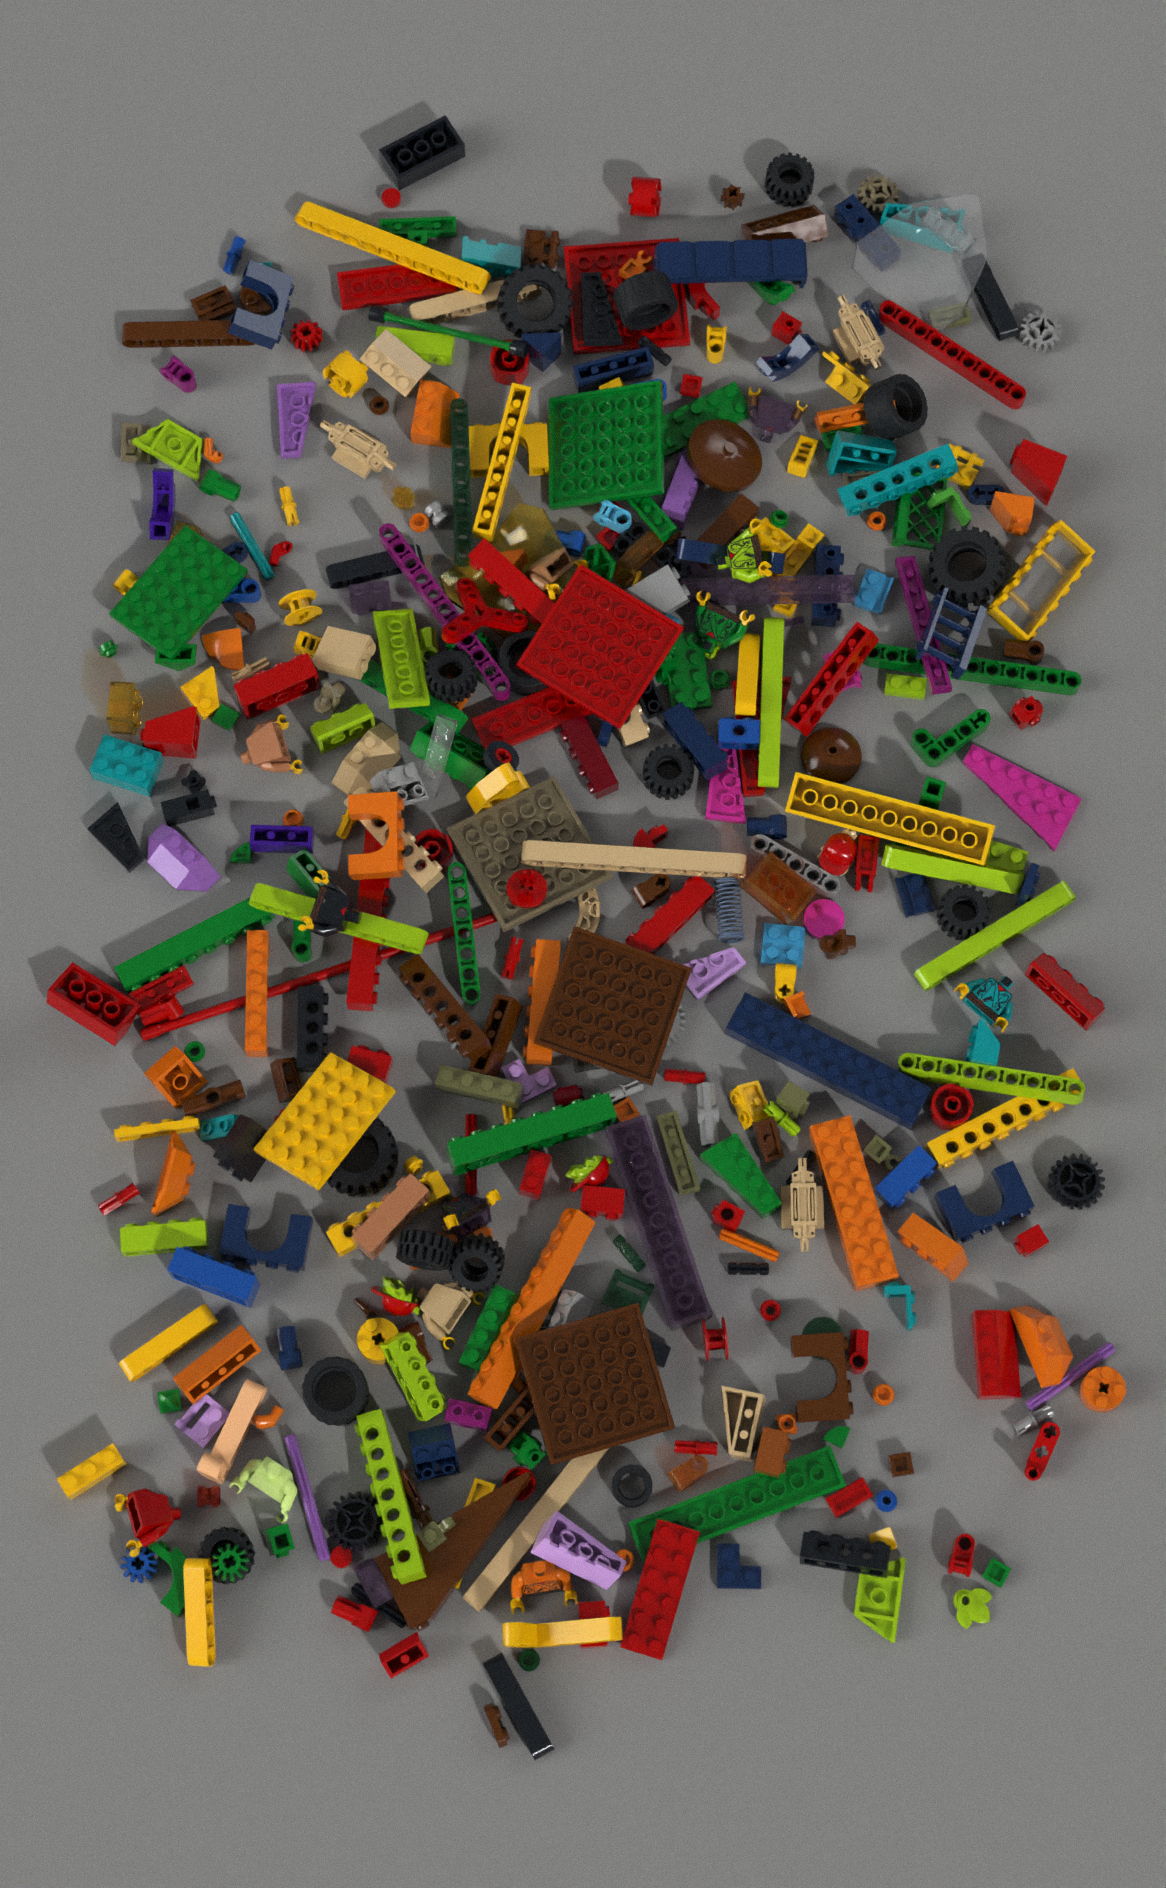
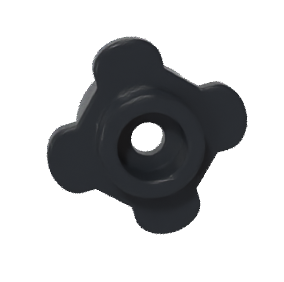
M191 770L189 775L181 780V783L193 794L206 784V779L200 777L196 770Z

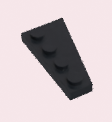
M581 273L584 347L623 345L601 273Z

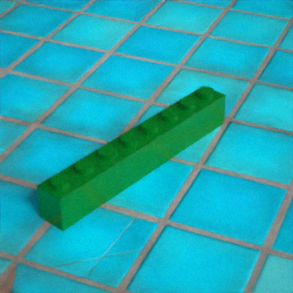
M249 897L115 966L114 969L128 994L186 963L192 964L199 959L198 957L204 954L214 953L217 947L223 944L229 945L236 940L235 938L241 935L246 936L247 930H254V928L260 925H268L275 918L274 913L252 907L248 903Z

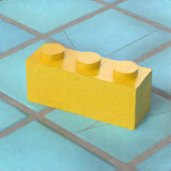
M112 1443L58 1477L57 1481L66 1496L72 1500L126 1466L127 1463L116 1445Z

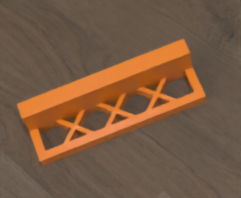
M864 403L816 412L817 416L814 417V423L819 433L869 423L864 413Z

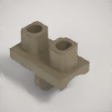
M338 681L333 685H330L328 682L323 684L320 697H317L314 701L315 710L319 713L328 712V716L331 718L336 713L338 706L341 705V695L345 693L346 689Z

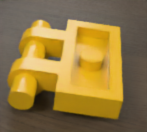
M949 443L958 464V472L949 477L948 480L969 490L979 470L973 468L974 464L982 467L985 460L978 457V454L974 452L971 454L963 450V447ZM958 456L967 460V465L958 461Z

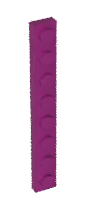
M900 557L895 559V565L918 643L923 637L931 610L916 557ZM931 637L929 645L942 651L939 640ZM925 652L921 659L931 695L951 692L952 684L946 663Z

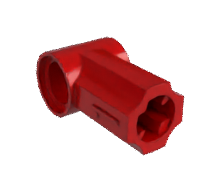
M173 992L163 995L158 1002L139 1010L141 1021L146 1027L165 1019L175 1020L184 1013L183 1007Z
M863 1329L850 1330L849 1362L850 1372L853 1374L863 1373L869 1362V1331ZM855 1358L862 1360L863 1366H854L852 1360Z
M338 1595L330 1613L351 1622L357 1628L369 1632L378 1611L363 1604H356Z

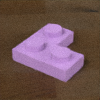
M520 1058L501 1067L506 1080L519 1082L525 1089L520 1105L557 1087V1083L548 1067L531 1076L528 1075Z

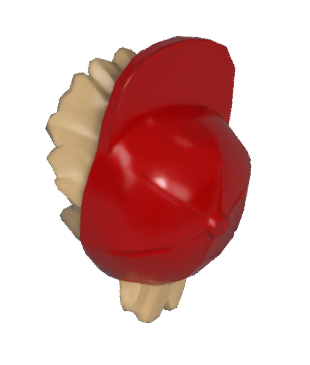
M845 829L841 833L830 836L825 845L820 848L821 852L817 856L820 867L835 876H842L849 872L850 867L855 862L857 845L854 841L857 838L856 831Z

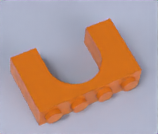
M397 791L348 795V815L353 821L379 819L386 822L389 828L388 840L378 851L348 855L349 876L353 880L402 877V870H405V860L402 858V850H405V841L402 838L405 822L404 818H401V810H404L405 805L404 799L401 798Z

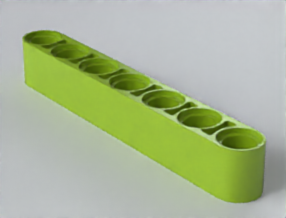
M886 844L881 863L882 866L1011 894H1020L1024 873L1018 870L990 864L980 865L947 855L894 844Z

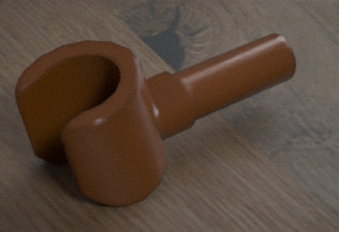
M358 1298L354 1299V1302L366 1314V1320L369 1319L368 1314L370 1312H374L377 1317L379 1316L376 1310L369 1309Z

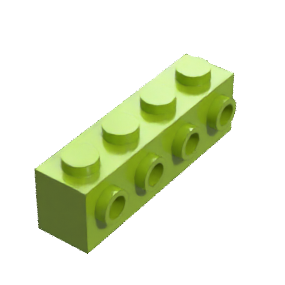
M400 1332L380 1344V1347L417 1420L428 1421L447 1409L445 1405L446 1400L444 1395L438 1391L435 1385L436 1379L428 1371L425 1365L426 1359L419 1353L414 1336L409 1332Z

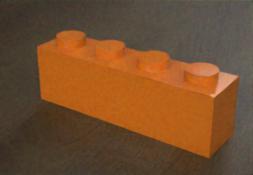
M240 1325L173 1377V1380L190 1402L194 1404L262 1350L245 1328Z

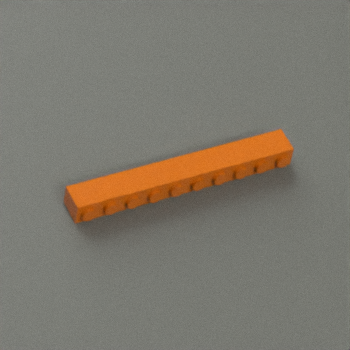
M566 1208L561 1214L560 1221L552 1231L546 1247L541 1251L540 1258L536 1266L531 1270L526 1285L522 1287L517 1302L512 1306L507 1321L502 1325L499 1336L491 1345V1351L486 1360L481 1364L476 1379L471 1383L468 1395L485 1407L498 1409L521 1365L514 1339L539 1331L596 1223L579 1209Z

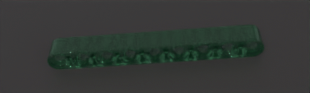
M457 398L451 402L449 413L453 551L455 564L464 568L469 566L470 560L468 556L461 557L459 554L465 553L468 555L473 550L469 419L467 402ZM460 409L463 412H456L455 410ZM461 427L463 428V430H457L455 428ZM456 445H462L464 447L457 448ZM457 463H463L464 466H458ZM457 481H463L465 484H458ZM458 499H464L465 502H459ZM464 517L466 518V520L461 521L458 518ZM465 535L467 538L461 539L458 536Z

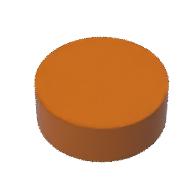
M626 1549L618 1550L615 1553L626 1561L623 1572L629 1571L634 1565L633 1554Z

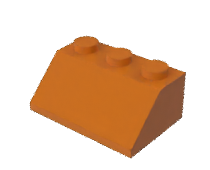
M420 379L411 427V443L443 448L451 447L460 397L459 393L440 382Z

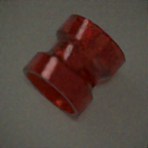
M220 1485L212 1486L211 1488L197 1486L198 1508H204L206 1505H211L213 1508L220 1507Z

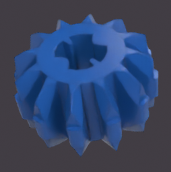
M143 1547L136 1557H121L127 1564L120 1565V1568L128 1569L124 1572L123 1576L129 1577L131 1575L130 1581L133 1583L136 1581L137 1576L139 1583L144 1582L143 1576L151 1580L152 1577L149 1571L157 1572V1569L151 1567V1565L158 1564V1560H150L154 1557L155 1553L151 1551L147 1554L148 1547ZM138 1559L144 1562V1566L141 1565L142 1569L140 1570L134 1566V1563H138L136 1561Z

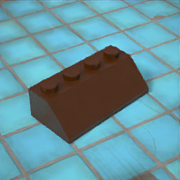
M815 205L741 224L746 240L802 239L804 242H819L824 237H828L825 214Z

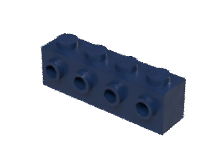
M854 194L835 206L834 219L836 223L843 226L848 237L854 239L859 250L862 253L865 252L874 267L882 271L899 259L901 249Z
M644 347L573 366V379L578 393L599 389V386L618 377L623 382L653 375L654 362L649 347Z
M817 544L811 626L835 627L836 620L840 621L841 609L837 608V603L841 602L842 590H838L839 584H842L843 572H840V565L844 563V553H841V546Z
M680 702L662 713L663 726L678 745L685 749L684 752H688L691 755L690 759H693L694 765L706 780L727 769L728 756L726 752L718 748L714 737L707 734L703 723L695 719L690 707H686L683 702Z

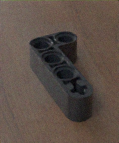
M641 522L633 523L614 542V547L622 560H630L639 551H642L660 569L667 564L671 569L676 567L680 578L677 579L679 583H684L689 578V571L685 562L676 559V553L665 543H662Z

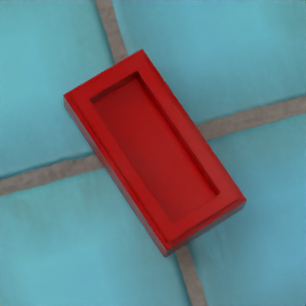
M863 1477L828 1496L825 1498V1501L835 1518L870 1499L873 1497V1494Z

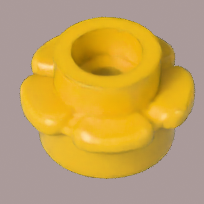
M417 1156L409 1158L403 1165L405 1173L408 1175L410 1173L412 1175L420 1173L423 1169V1160L418 1159Z

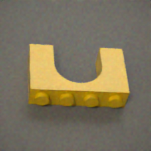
M534 422L532 424H524L519 443L528 453L529 476L549 475L547 423ZM501 423L486 426L482 424L468 426L470 478L487 477L489 455L496 444Z

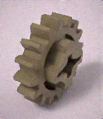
M874 174L873 179L867 176L866 182L861 181L860 187H858L857 199L863 206H866L868 211L872 210V215H875L876 212L882 215L886 203L896 204L899 199V189H895L896 182L890 183L891 178L884 179L883 174L880 178H877V175Z

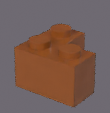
M763 1427L760 1433L753 1472L779 1478L780 1473H785L787 1460H783L784 1454H788L792 1439L788 1438L789 1432Z

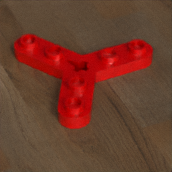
M462 578L456 582L455 591L465 612L442 628L441 637L445 642L455 644L481 626L522 633L528 628V618L522 613L487 607L475 582L469 578Z

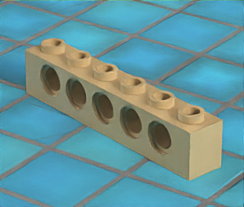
M360 786L351 795L367 794L373 792L370 789L366 791L362 786ZM347 798L345 801H343V803H344L345 806L348 808V798ZM359 820L375 839L384 846L389 836L387 823L383 827H378L379 822L382 820ZM402 830V838L405 841V850H402V858L405 860V871L427 893L444 878V875L441 873L443 868L436 860L430 861L427 857L430 854L422 845L418 848L414 843L416 841L415 837L409 831L405 833ZM407 849H413L410 855L404 856V852ZM426 863L424 869L417 870L419 864Z

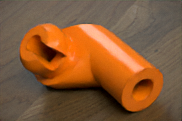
M204 438V457L212 463H220L223 459V453L213 449L212 438Z
M275 1405L270 1414L255 1415L252 1423L259 1429L272 1428L284 1410Z

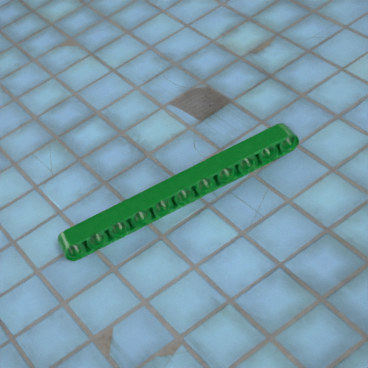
M876 644L870 652L874 653L876 657L871 658L867 656L863 661V664L867 667L926 675L922 659H915L918 650L912 648ZM948 654L954 658L958 656L955 654ZM892 655L896 660H889L887 656ZM971 657L968 667H973L976 671L970 672L966 670L958 679L1062 695L1076 694L1082 682L1081 676L1074 671ZM908 658H912V659H914L916 662H915V663H909V662L907 661V659H908ZM947 667L950 679H955L951 677L953 669ZM986 670H993L996 674L991 675ZM1011 672L1015 674L1016 677L1011 678L1007 675V673ZM1032 675L1036 680H1029L1027 676ZM1047 678L1054 679L1056 683H1049ZM1067 681L1074 682L1075 686L1068 685Z

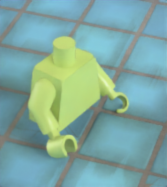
M267 1456L263 1461L260 1459L250 1460L239 1473V1476L234 1478L229 1487L237 1485L239 1487L238 1494L245 1487L248 1480L249 1483L281 1504V1513L284 1515V1520L280 1519L278 1515L276 1519L280 1523L286 1522L288 1520L287 1511H290L297 1495V1487L293 1482L292 1473Z

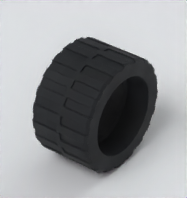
M661 271L636 274L619 284L613 293L624 327L630 330H646L669 320L679 306L668 275Z
M896 374L873 384L866 391L864 413L870 427L881 438L895 440L921 429L925 424L928 415L927 400L920 385L912 377L906 374ZM893 398H894V400H895V404H896V406H897L898 413H897V411H896V409H895V406H894V403H893Z
M532 629L522 633H512L501 644L500 651L498 652V666L508 678L511 691L521 696H529L549 688V686L534 677L522 678L515 675L509 666L510 658L513 654L527 648L537 631Z
M335 1356L319 1360L314 1366H311L304 1377V1383L302 1384L303 1399L310 1413L318 1421L330 1426H341L356 1420V1416L365 1410L369 1400L368 1383L362 1370L349 1359ZM331 1372L346 1373L353 1379L356 1386V1395L350 1406L340 1411H329L323 1408L316 1399L317 1383L323 1376Z

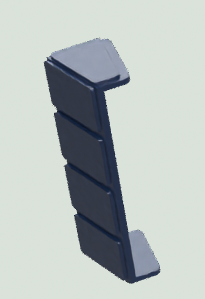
M774 239L772 241L735 240L734 242L696 241L695 243L688 241L660 242L655 246L653 269L654 271L666 273L671 284L798 281L799 288H804V284L807 281L806 242L802 239Z

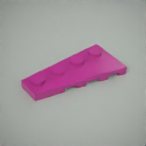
M723 749L728 756L727 769L710 779L705 819L746 824L736 749Z

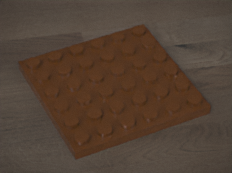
M574 926L533 1044L652 1086L692 968Z
M639 1303L514 1339L550 1465L675 1429Z

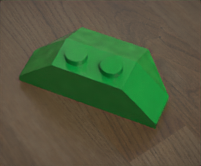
M600 543L586 547L583 560L587 561L588 569L611 582L616 561Z

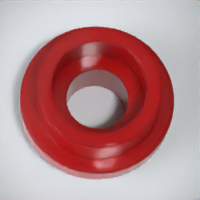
M766 1300L760 1307V1315L766 1321H775L781 1314V1307L774 1300ZM769 1307L774 1309V1313L771 1315L766 1311Z

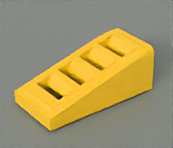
M800 435L788 462V473L802 478L806 477L819 440ZM803 444V445H806V446H809V447H812V448L810 449V448H807V447H804V446H801V445Z
M300 630L294 644V653L303 655L308 653L310 658H313L322 638ZM303 641H307L305 647H302ZM311 643H314L313 650H310Z

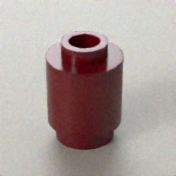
M577 1084L558 1087L557 1090L552 1091L555 1106L563 1105L565 1107L571 1105V1102L574 1100H584L583 1090L578 1088Z

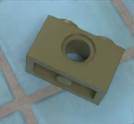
M788 1081L777 1097L776 1105L782 1111L789 1113L788 1116L796 1121L799 1116L803 1117L808 1110L810 1093Z

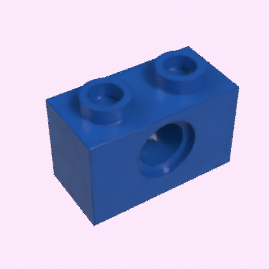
M733 717L719 719L718 748L758 750L760 720L750 717L743 720ZM741 730L744 734L736 735L734 731Z

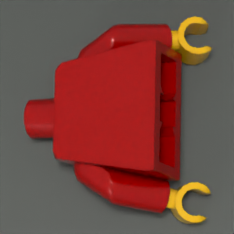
M147 1488L133 1491L127 1494L126 1497L123 1494H117L114 1498L117 1511H124L127 1508L134 1536L139 1538V1541L130 1540L126 1544L127 1550L131 1547H136L129 1552L131 1557H136L140 1553V1547L143 1546L145 1548L165 1535L173 1520H179L181 1517L180 1508L170 1507L167 1496L157 1494Z

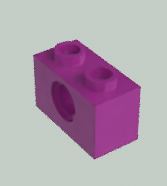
M450 1398L444 1420L445 1423L487 1433L492 1408Z

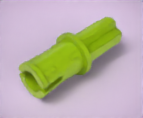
M772 1100L765 1105L763 1111L775 1118L777 1126L780 1125L791 1136H796L799 1133L800 1127L788 1116L789 1113L782 1111Z

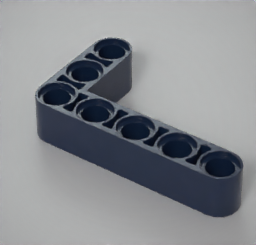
M680 538L678 540L676 559L717 565L718 557L728 556L727 546ZM761 551L763 561L772 565L768 569L774 574H783L786 554Z

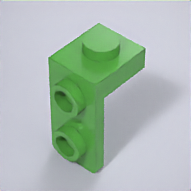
M952 486L944 491L939 489L931 494L932 498L927 502L930 510L947 501L962 527L967 526L972 521L970 511L964 507L959 493Z

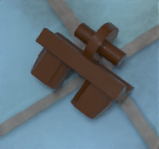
M839 929L833 935L821 937L819 947L823 952L828 953L827 959L833 960L839 955L847 954L848 949H854L856 947L855 935H846V929Z

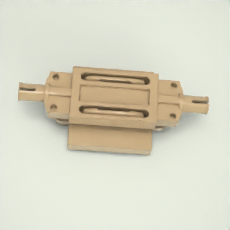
M845 295L839 296L837 299L842 306L838 311L841 326L833 329L832 334L844 357L850 365L860 361L866 367L873 364L875 370L881 369L883 365L878 357L881 356L885 346L870 318L864 314L863 310H859L856 303L849 304Z
M323 420V423L320 424L321 428L329 432L328 439L333 442L337 449L332 455V460L363 479L368 476L371 470L381 472L385 466L392 471L396 468L397 463L388 459L389 452L387 451V446L355 426L352 427L349 424L346 426L341 422L333 426L326 420Z
M798 1158V1171L792 1173V1183H790V1186L780 1187V1201L782 1202L781 1229H793V1237L800 1239V1252H804V1244L805 1252H809V1239L815 1237V1229H824L823 1186H816V1183H814V1173L807 1171V1158H803V1166L802 1158Z

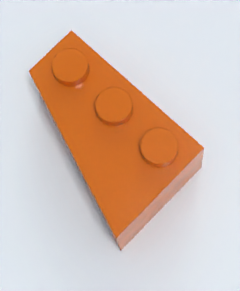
M912 1213L897 1231L900 1237L899 1241L903 1246L914 1250L920 1258L926 1260L952 1282L968 1265L964 1248L915 1213Z

